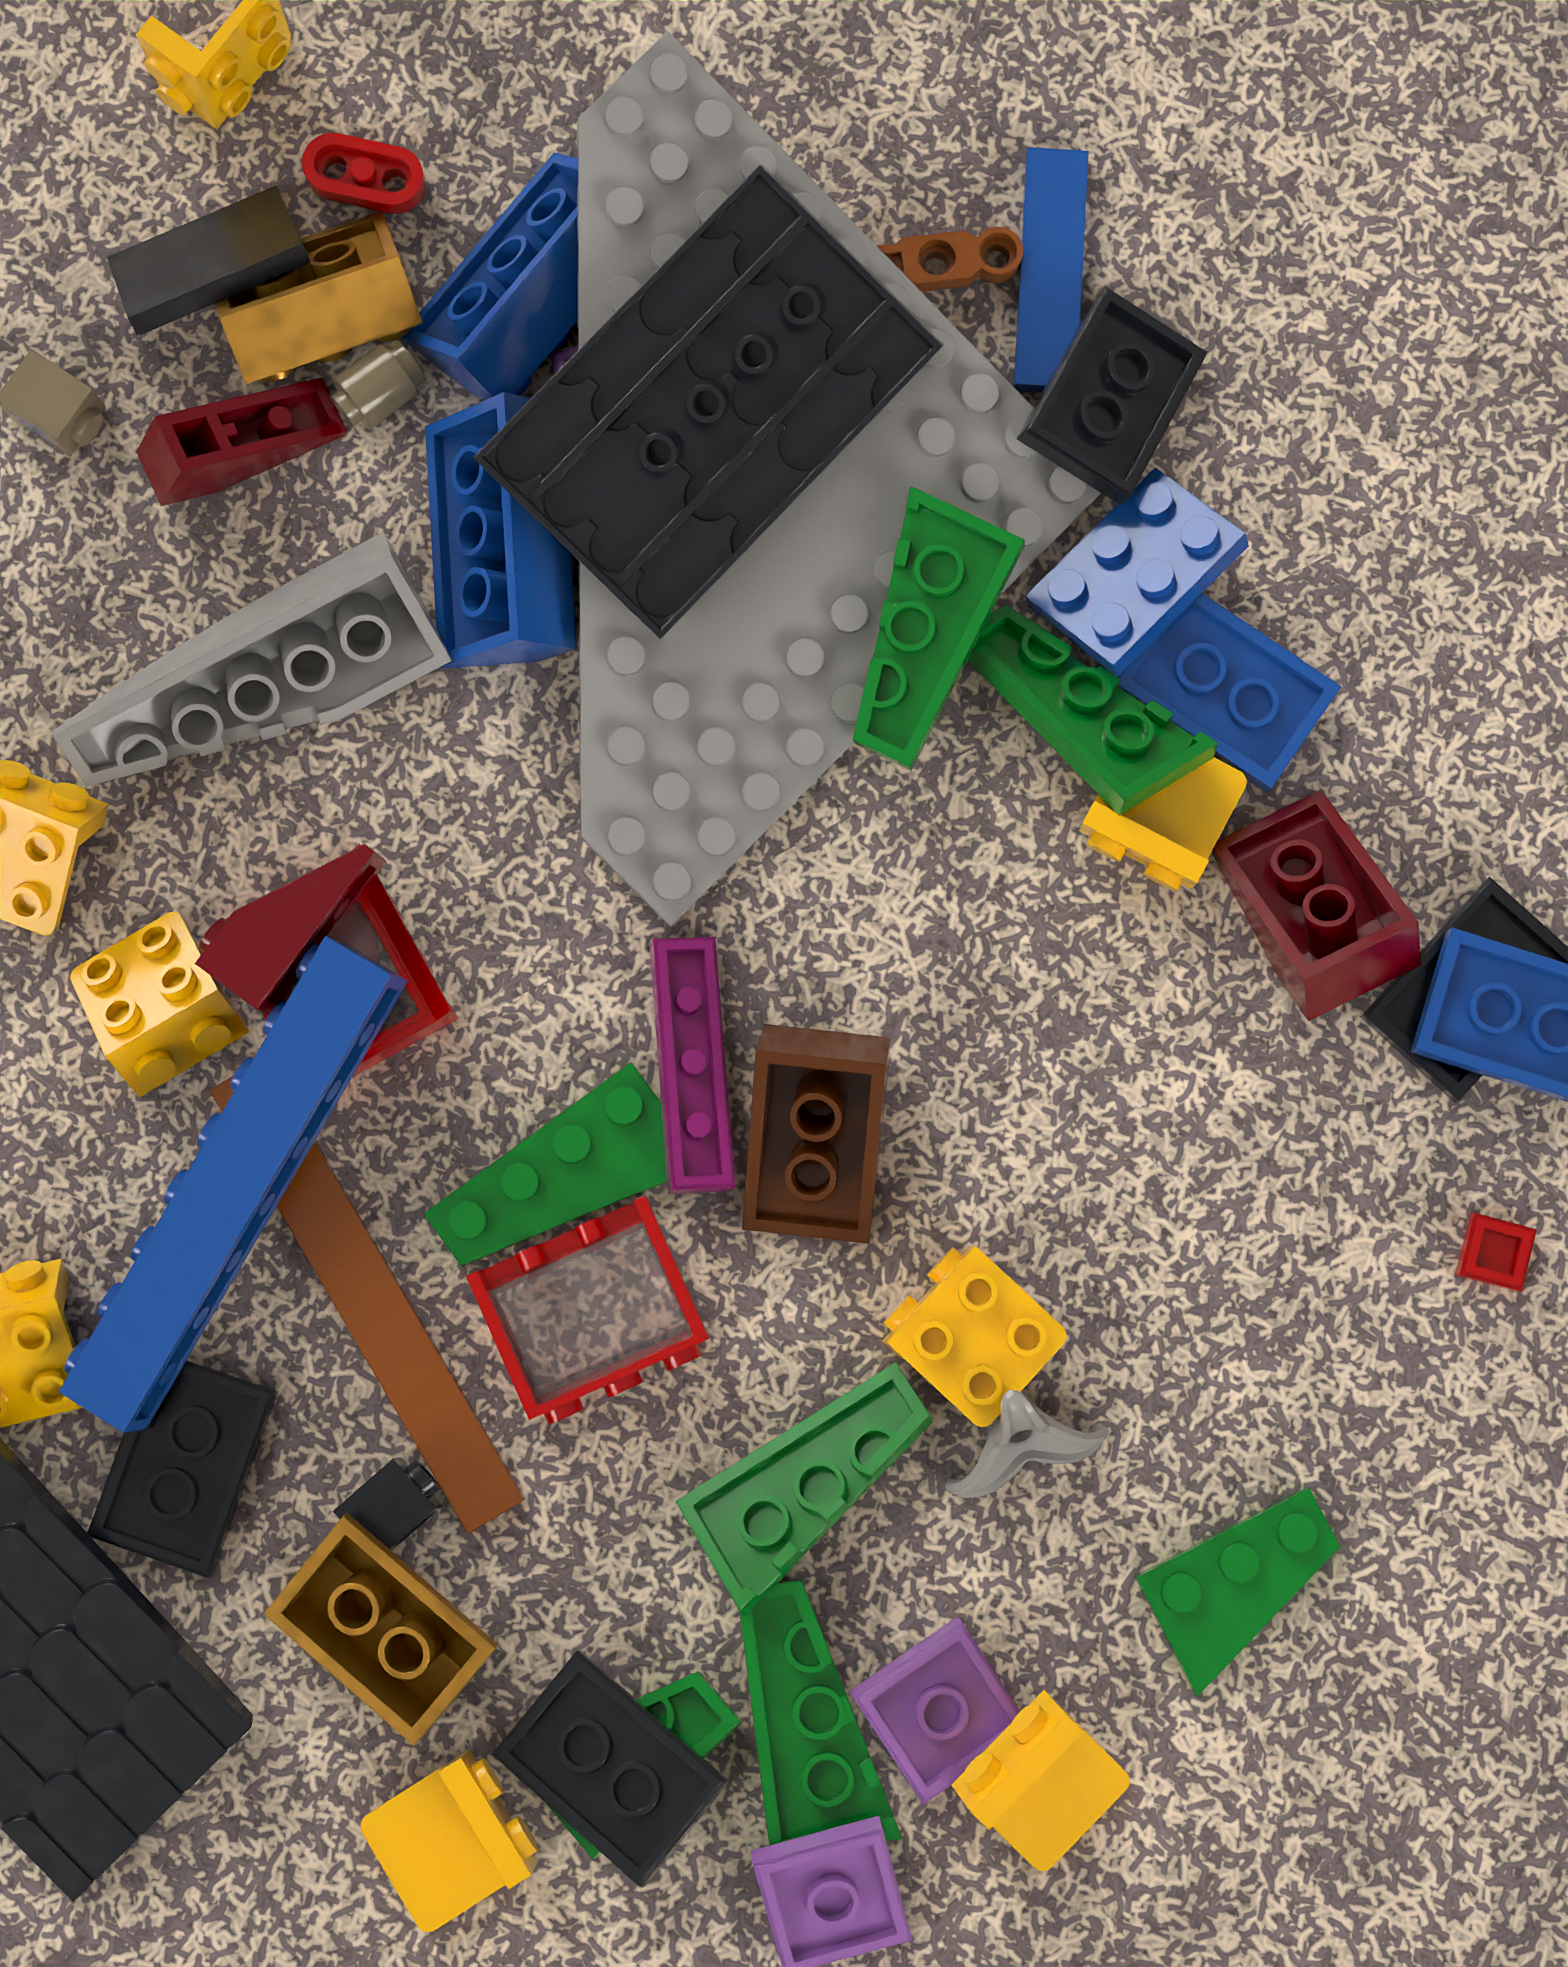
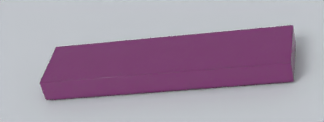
M716 937L652 939L649 945L668 1194L732 1191L735 1188Z

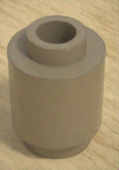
M394 340L386 347L378 344L334 377L332 381L338 391L330 396L343 418L352 427L362 422L371 430L417 396L416 388L426 381V377L408 350L398 340Z

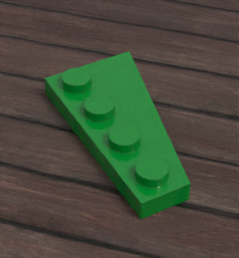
M910 486L905 507V519L901 536L897 542L892 576L886 601L883 603L879 621V633L873 659L870 660L853 741L855 744L912 771L1025 547V539Z
M1005 604L991 612L968 661L1119 816L1213 759L1218 742L1199 731L1195 736H1192L1171 722L1172 712L1153 700L1145 705L1118 687L1120 678L1101 666L1095 669L1077 661L1070 656L1071 646Z
M630 1062L426 1211L424 1215L461 1266H466L539 1236L546 1231L578 1220L631 1196L633 1197L667 1182L661 1101L633 1063Z
M896 1362L675 1501L744 1617L933 1422L930 1414Z
M802 1579L779 1581L745 1617L739 1611L769 1846L875 1816L880 1817L886 1841L902 1839Z

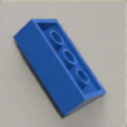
M556 152L552 154L419 312L423 323L411 327L410 331L401 337L405 343L476 398L487 400L503 392L522 395L530 384L531 375L549 354L556 352L565 344L569 337L570 329L578 320V158Z
M503 392L425 426L436 629L452 660L440 668L540 662L577 649L571 553L473 459L531 398Z

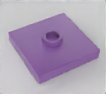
M958 1617L849 1691L923 1805L950 1787L965 1771L971 1761L982 1754L1020 1712Z
M879 1816L751 1851L753 1867L782 1967H817L912 1940Z

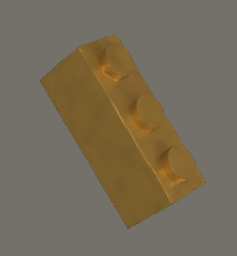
M378 211L300 238L310 259L308 264L216 303L219 319L246 385L258 380L262 382L281 380L291 374L294 368L316 360L331 362L348 355L353 347L376 339L381 342L396 340L406 335L411 327L423 323L383 212Z
M348 1513L342 1516L263 1614L413 1746L441 1717L499 1645Z

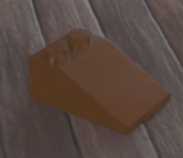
M764 1024L755 1054L742 1230L869 1244L886 1100L891 1037Z

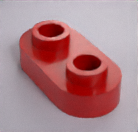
M325 133L313 139L305 148L302 156V169L310 188L315 194L326 200L388 214H401L415 208L422 200L426 190V179L419 159L411 151L400 146L341 133ZM342 164L346 166V172L341 177L334 179L326 176V171L331 165ZM401 177L406 180V184L401 190L391 192L385 189V184L389 179Z

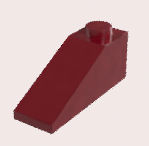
M323 377L155 416L136 453L160 505L165 506L217 493L343 437L347 433V429L330 398L331 395Z
M363 844L236 909L227 920L220 918L207 930L199 944V949L203 953L194 964L253 1008L269 1015L298 981L299 978L296 977V971L305 953L314 944L320 945L325 936L331 937L387 861L366 844Z

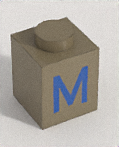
M32 349L0 391V406L12 420L70 458L79 445L84 447L90 444L102 427V413L106 407L95 391Z

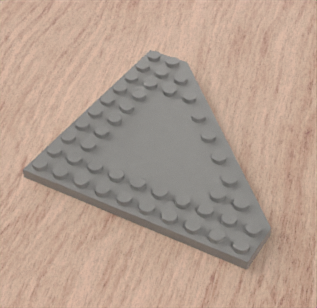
M667 31L578 117L579 349L759 165H763L944 344L909 383L661 639L579 561L580 839L671 927L854 743V730L870 660L873 659L879 633V621L892 576L893 560L905 519V507L910 486L1025 539V547L1001 594L1101 492L1016 439L1033 410V406Z

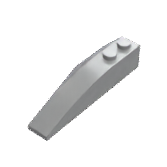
M382 532L267 593L163 655L52 731V736L85 786L88 787L166 766L167 760L198 752L200 756L224 751L225 745L258 736H261L262 740L286 734V729L315 721H319L320 725L341 720L452 660L413 581L385 532Z

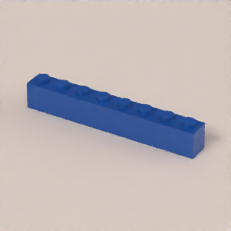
M325 936L320 945L314 944L301 959L296 971V977L300 980L287 1001L282 1000L269 1014L263 1027V1033L267 1036L254 1058L248 1057L242 1062L231 1080L230 1090L234 1093L222 1113L214 1114L202 1128L197 1139V1146L201 1149L189 1170L184 1169L179 1172L170 1183L164 1195V1203L168 1204L156 1226L148 1227L136 1241L131 1252V1259L135 1262L124 1281L114 1284L102 1299L97 1312L98 1316L102 1318L90 1339L82 1340L74 1348L66 1361L64 1371L68 1373V1376L58 1392L122 1433L147 1429L408 983V980L344 942Z

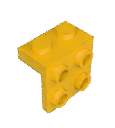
M243 0L201 51L152 15L139 29L136 36L146 57L143 64L158 83L159 87L156 89L158 96L178 114L185 116L190 110L217 130L228 116L234 118L245 109L252 96V86L265 70L274 71L282 64L290 49L289 40L291 33L279 0Z
M1213 757V759L1120 816L1098 795L1079 831L1089 836L1086 845L1100 854L1118 862L1126 855L1147 866L1143 874L1152 881L1173 891H1178L1180 885L1192 889L1203 874L1209 862L1208 857L1246 787L1247 780L1241 771Z
M0 760V919L34 933L47 936L52 934L60 925L78 847L103 827L109 804L90 797L89 793L78 785L54 783L31 774L28 767L10 760Z
M169 912L78 965L70 975V980L105 1057L139 1098L250 1032L241 1014L215 979L194 964L202 953L186 921L178 912Z
M969 1246L962 1254L952 1247L927 1274L935 1284L918 1302L908 1295L885 1319L883 1324L891 1332L882 1342L898 1357L906 1360L973 1424L979 1427H986L992 1424L1001 1414L1002 1396L1008 1390L1021 1392L1064 1345L1067 1335L1062 1325L977 1246Z
M62 1258L45 1263L36 1260L24 1261L12 1266L6 1272L0 1273V1428L83 1408L58 1392L68 1376V1373L64 1371L66 1361L76 1347L63 1312L69 1280Z
M1043 1690L1028 1706L1016 1715L1012 1723L982 1754L971 1761L965 1771L951 1786L969 1811L988 1830L993 1827L1036 1870L1047 1871L1128 1789L1130 1778L1128 1773Z
M470 1749L369 1812L361 1821L360 1829L416 1925L424 1932L435 1931L505 1885L509 1890L531 1876L538 1864L533 1854L538 1852L539 1849L532 1833L519 1816L514 1819L510 1817L498 1797L504 1793V1790L497 1775L484 1758L477 1761Z

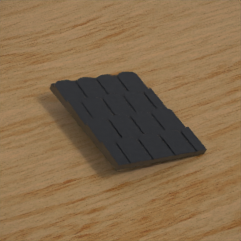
M759 165L473 459L661 639L909 383L944 344L763 165Z
M0 1438L1 1829L74 1902L185 1791L227 1752L230 1746L232 1747L252 1727L253 1714Z

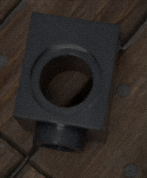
M401 1457L393 1458L333 1512L339 1519L348 1513L388 1549L393 1551L443 1507L434 1496L441 1487L432 1474L417 1459L407 1465Z

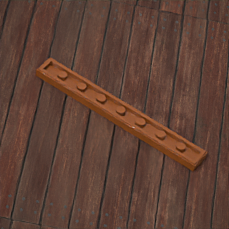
M233 1076L209 1090L221 1112L234 1093L230 1090ZM315 1140L279 1201L277 1208L467 1534H470L526 1499Z

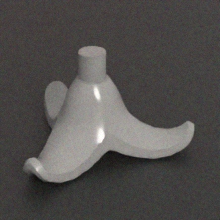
M1008 1390L1002 1396L1001 1414L992 1424L987 1426L986 1443L973 1471L963 1478H948L945 1488L949 1493L963 1498L988 1495L996 1492L1009 1482L1027 1461L1068 1464L1089 1457L1100 1448L1102 1441L1107 1438L1108 1428L1102 1423H1096L1087 1432L1071 1429L1047 1415L1024 1392Z

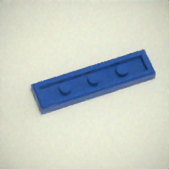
M1027 147L1021 235L1023 256L1019 272L1013 387L1017 391L1043 392L1080 325L1089 151Z

